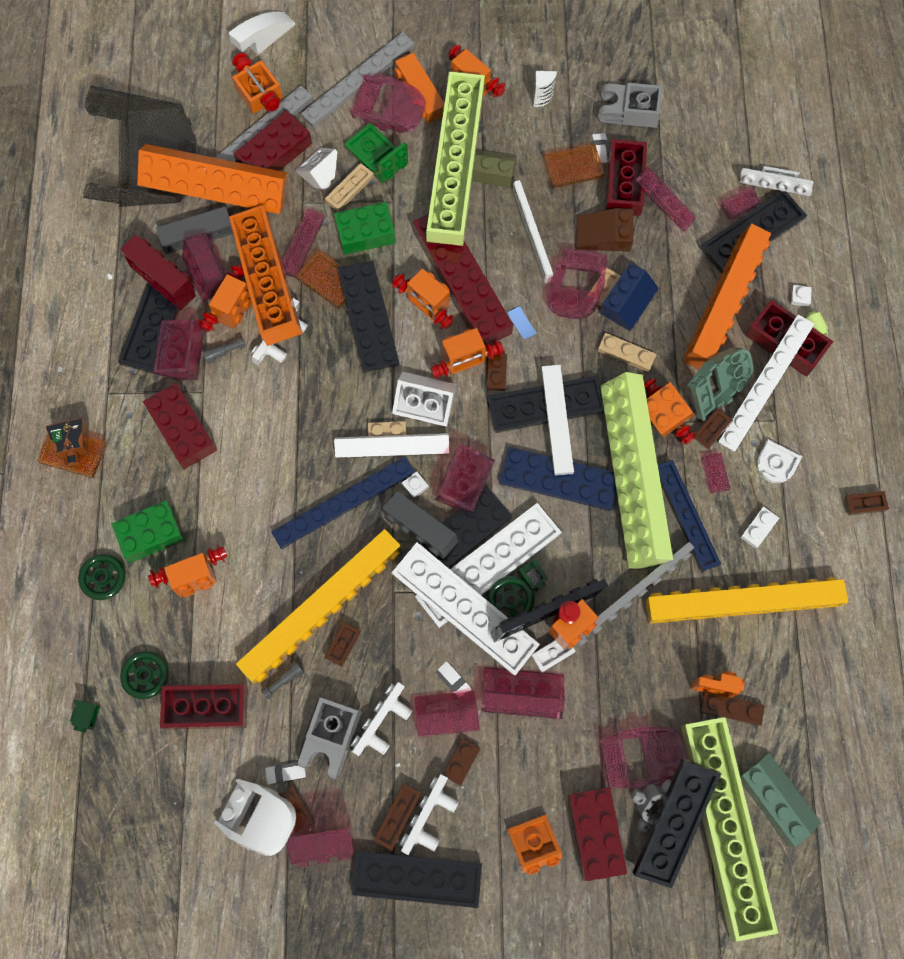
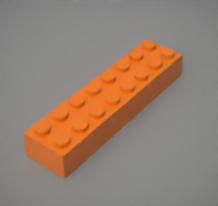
M145 144L139 149L137 185L247 208L264 205L267 212L280 214L285 203L288 173Z
M264 205L229 216L259 332L264 342L269 346L303 334L271 220Z
M751 223L738 237L682 362L699 370L705 362L720 353L718 349L724 345L727 339L725 334L734 324L733 316L739 312L742 306L740 301L742 298H745L749 291V288H747L748 283L752 282L756 275L754 270L756 266L758 267L763 260L761 255L770 245V232Z

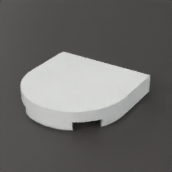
M767 439L757 458V470L766 481L776 484L783 483L792 477L802 456Z

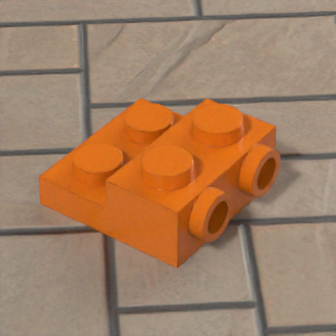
M724 671V674H719L716 677L710 675L698 677L692 681L691 690L732 698L743 692L745 680H742L741 677H736L734 672Z
M546 815L507 829L523 874L528 872L529 875L539 872L540 867L544 865L553 867L560 863L559 860L562 859V852Z

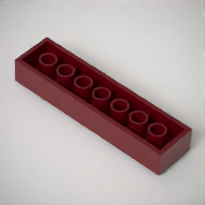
M429 214L412 221L415 237L440 281L449 288L450 298L467 328H477L484 345L487 342L492 344L495 339L498 341L511 335L513 323L465 241L463 246L427 242L426 231Z

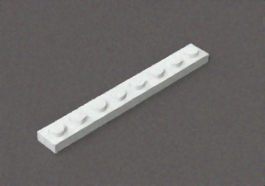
M797 315L733 417V422L718 441V444L732 452L736 451L814 326L813 322Z

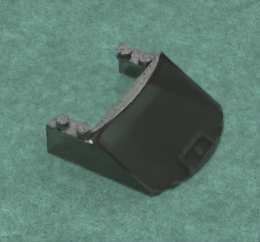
M90 86L85 97V109L92 116L119 120V187L89 183L84 188L83 198L116 203L118 207L180 203L186 195L139 186L137 184L139 149L145 144L198 154L196 136L191 129L190 119H187L183 112L184 108L182 105Z

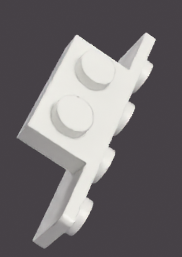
M764 166L762 171L746 168L741 170L740 182L743 184L811 196L813 181L800 179L799 172Z

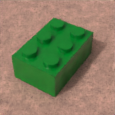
M387 201L334 213L344 255L396 243L395 230Z
M167 500L111 523L124 559L129 563L185 541L173 508Z

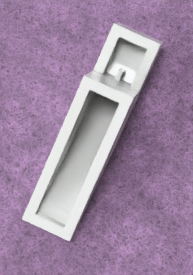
M269 12L243 22L228 34L231 43L241 52L250 47L259 55L296 24L284 12Z

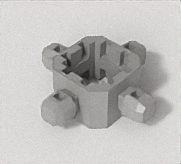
M666 780L661 787L651 784L646 786L644 791L633 790L630 797L636 803V808L641 815L637 823L640 831L645 833L652 827L658 811L651 813L647 809H650L653 805L652 800H661V798L664 800L672 780Z

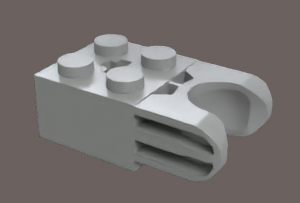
M628 83V85L605 84L601 89V96L603 100L614 104L602 106L598 112V119L603 123L657 128L663 86Z
M320 697L298 760L299 767H309L314 757L318 753L323 752L329 758L328 775L336 780L341 774L362 711ZM337 719L338 726L333 730L331 722Z

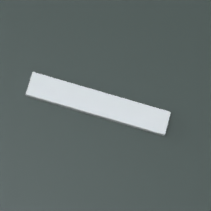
M515 181L513 183V194L545 283L552 282L553 272L521 181Z
M561 365L542 366L541 371L554 475L573 474L574 468Z
M449 433L335 437V458L449 453Z

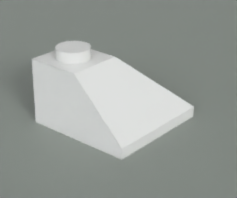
M319 148L295 171L314 188L326 189L335 178L336 149Z

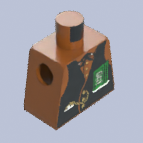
M83 418L46 426L55 454L60 459L66 458L68 466L78 465V455L88 452V424Z

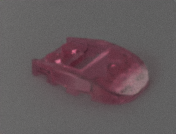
M388 76L363 77L364 82L353 110L350 111L354 119L359 117L363 119L364 123H371L373 126L378 127L379 130L386 131V129L399 133L410 132L418 126L426 107V101L417 88ZM382 85L394 86L383 116L373 115L372 111Z
M564 249L565 256L562 261L558 262L556 272L550 280L551 287L550 292H548V306L559 317L583 319L593 314L603 293L606 280L607 255ZM566 269L600 274L596 292L561 288Z
M641 726L600 739L608 788H646V786L651 784L662 785L666 780L673 779L681 758L688 760L682 736L675 729L666 726ZM641 737L648 779L629 781L622 740Z

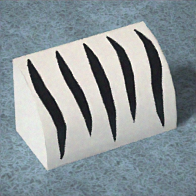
M536 71L533 107L544 106L552 100L557 71Z

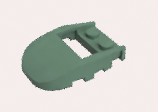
M733 347L722 351L705 362L687 384L691 388L696 408L695 416L705 421L706 415L710 412L714 413L723 404H730L733 401L732 396L736 392L741 393L747 387L754 370L752 356L748 350ZM713 369H715L719 391L714 395L709 379Z

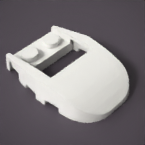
M236 779L237 785L219 820H215L214 824L229 839L248 850L265 856L278 853L285 846L296 821L294 807L287 799L282 798L273 789ZM257 793L262 797L243 834L240 835L236 831Z

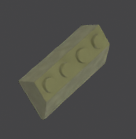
M476 149L472 181L510 188L517 156Z

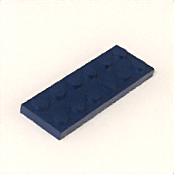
M508 447L499 483L608 511L612 510L616 493L615 476L612 471L573 462V474L554 475L552 457Z

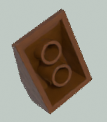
M615 208L577 216V250L631 251L634 242V209Z

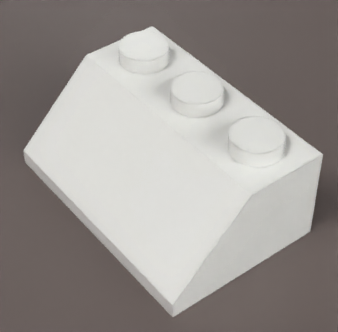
M402 371L397 382L392 414L447 427L457 384Z

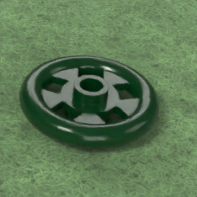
M98 554L89 558L82 565L78 575L80 589L87 597L94 600H106L114 597L120 592L126 579L125 568L121 561L109 554ZM108 562V569L101 567V563ZM91 567L95 568L96 570L92 576L87 575ZM117 571L118 578L112 580L111 572ZM105 574L106 578L100 581V576ZM92 581L97 586L94 590L88 586ZM110 584L111 589L104 592L102 587Z
M508 576L497 580L491 586L487 601L500 612L503 607L511 610L510 614L505 616L512 621L519 614L515 609L520 603L525 606L523 611L528 610V612H531L533 610L535 597L533 590L526 581L518 577ZM512 584L513 590L505 591L504 586ZM521 589H523L526 594V597L522 599L519 593L517 592ZM496 594L502 595L501 603L495 602ZM509 596H513L515 598V601L513 603H509L507 601V598Z
M151 651L137 652L130 656L122 666L120 672L121 685L125 692L133 698H152L161 692L162 686H166L169 676L168 666L165 660L157 653ZM143 660L144 665L136 668L134 663ZM153 661L159 666L155 671L149 666ZM144 672H148L146 679L142 678ZM129 673H134L135 681L129 682ZM155 676H158L160 679L157 685L151 684ZM138 685H146V690L138 691Z

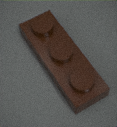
M703 692L700 712L762 726L765 705Z
M403 783L374 839L375 842L391 851L393 850L422 793Z

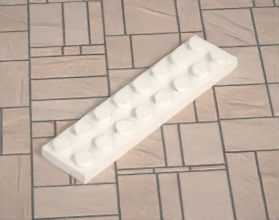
M536 503L450 570L482 596L490 590L497 580L507 577L561 535L562 532L540 505ZM418 595L415 596V599L438 628H441L448 622Z
M419 543L412 547L391 573L514 676L540 645L523 630L494 643L491 635L496 631L495 627L499 626V623L508 619V617Z

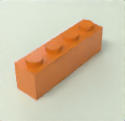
M411 53L396 60L394 73L397 79H401L404 91L410 94V100L413 105L417 106L420 117L424 118L427 124L442 118L445 103L415 54Z

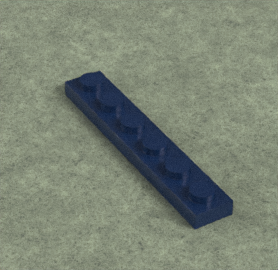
M670 460L658 465L660 483L687 541L695 547L692 552L701 571L704 572L720 566L721 562L674 461Z

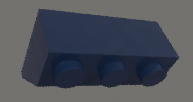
M630 262L602 303L599 313L631 332L659 288L647 271Z

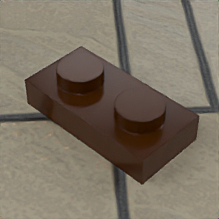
M502 354V357L495 355L494 360L488 357L487 390L505 391L507 354Z
M717 408L694 435L695 440L706 449H709L729 427L733 419Z
M885 491L845 496L848 515L889 510Z
M343 622L324 658L343 667L361 631Z
M462 739L443 776L461 786L480 748Z
M294 786L279 794L282 798L287 799L295 809L296 821L293 828L295 833L300 832L315 822Z

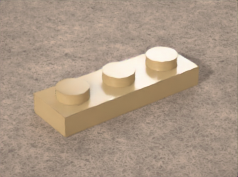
M360 163L325 198V202L337 212H340L374 178V173Z
M605 333L598 348V352L646 372L650 371L656 354L607 333Z

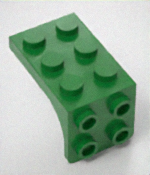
M371 123L344 143L345 148L361 164L372 171L382 184L387 180H391L396 172L404 169L408 164V145L403 142L398 147H395Z

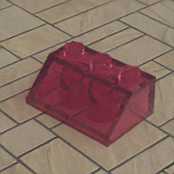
M205 232L185 237L182 259L188 272L191 274V279L202 302L208 301L215 295L227 275V271L221 266L220 256L214 251L212 240L208 239Z
M195 319L161 321L153 368L154 374L180 381L198 379L205 333L200 328V323Z
M460 444L454 453L434 500L452 508L473 512L495 459Z
M475 691L415 697L418 738L479 732Z
M352 828L290 837L286 842L291 864H297V868L310 866L309 861L317 860L318 864L329 863L330 858L338 857L339 861L351 859V854H356Z

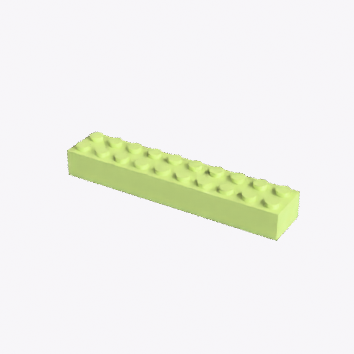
M449 71L426 231L427 242L461 246L464 244L485 75Z
M625 372L601 385V393L628 566L634 569H647L673 560L643 375Z
M726 717L683 725L681 730L688 760L718 770L721 773L702 820L730 939L737 942L777 934L778 930Z

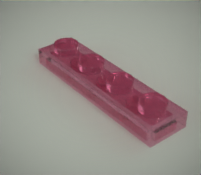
M647 166L635 180L683 231L687 230L696 217L652 169Z
M307 209L282 262L286 275L297 279L323 224L324 214Z

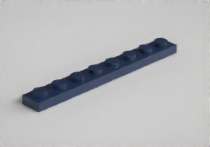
M403 457L271 531L282 550L413 475L415 471L407 458Z

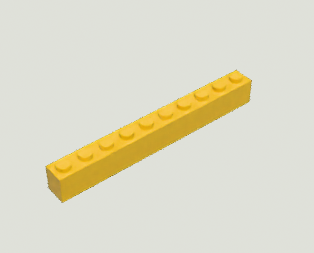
M384 529L238 661L236 665L252 683H261L268 676V671L279 667L283 662L282 659L287 654H293L298 649L297 645L302 640L305 642L313 635L312 631L315 628H321L328 621L327 617L332 613H338L343 607L342 604L346 600H352L357 595L356 591L361 586L363 588L372 581L371 577L374 574H380L386 568L385 564L390 560L394 561L401 554V545Z
M830 577L820 582L817 579H809L805 583L788 581L786 585H779L778 582L768 583L765 587H760L759 584H752L740 589V586L728 587V590L711 588L709 592H701V589L690 590L686 594H682V591L670 592V595L662 596V593L650 594V597L645 602L648 623L651 624L839 607L848 603L844 579L837 580V577Z

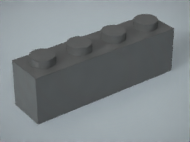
M226 206L222 208L217 207L209 212L198 213L195 216L181 218L176 222L165 223L156 227L165 254L233 234Z
M398 491L382 508L385 513L384 517L389 523H396L404 534L407 535L409 533L412 535L416 543H419L421 546L424 544L435 557L440 556L444 559L458 543L457 536L453 531Z

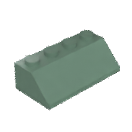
M769 752L740 773L742 785L788 847H796L809 837L821 823Z

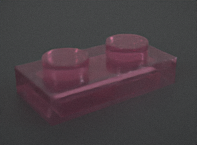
M750 187L723 201L720 206L728 218L732 219L759 205L761 199L754 189Z
M716 453L702 456L701 459L710 494L729 491L731 488L722 454Z

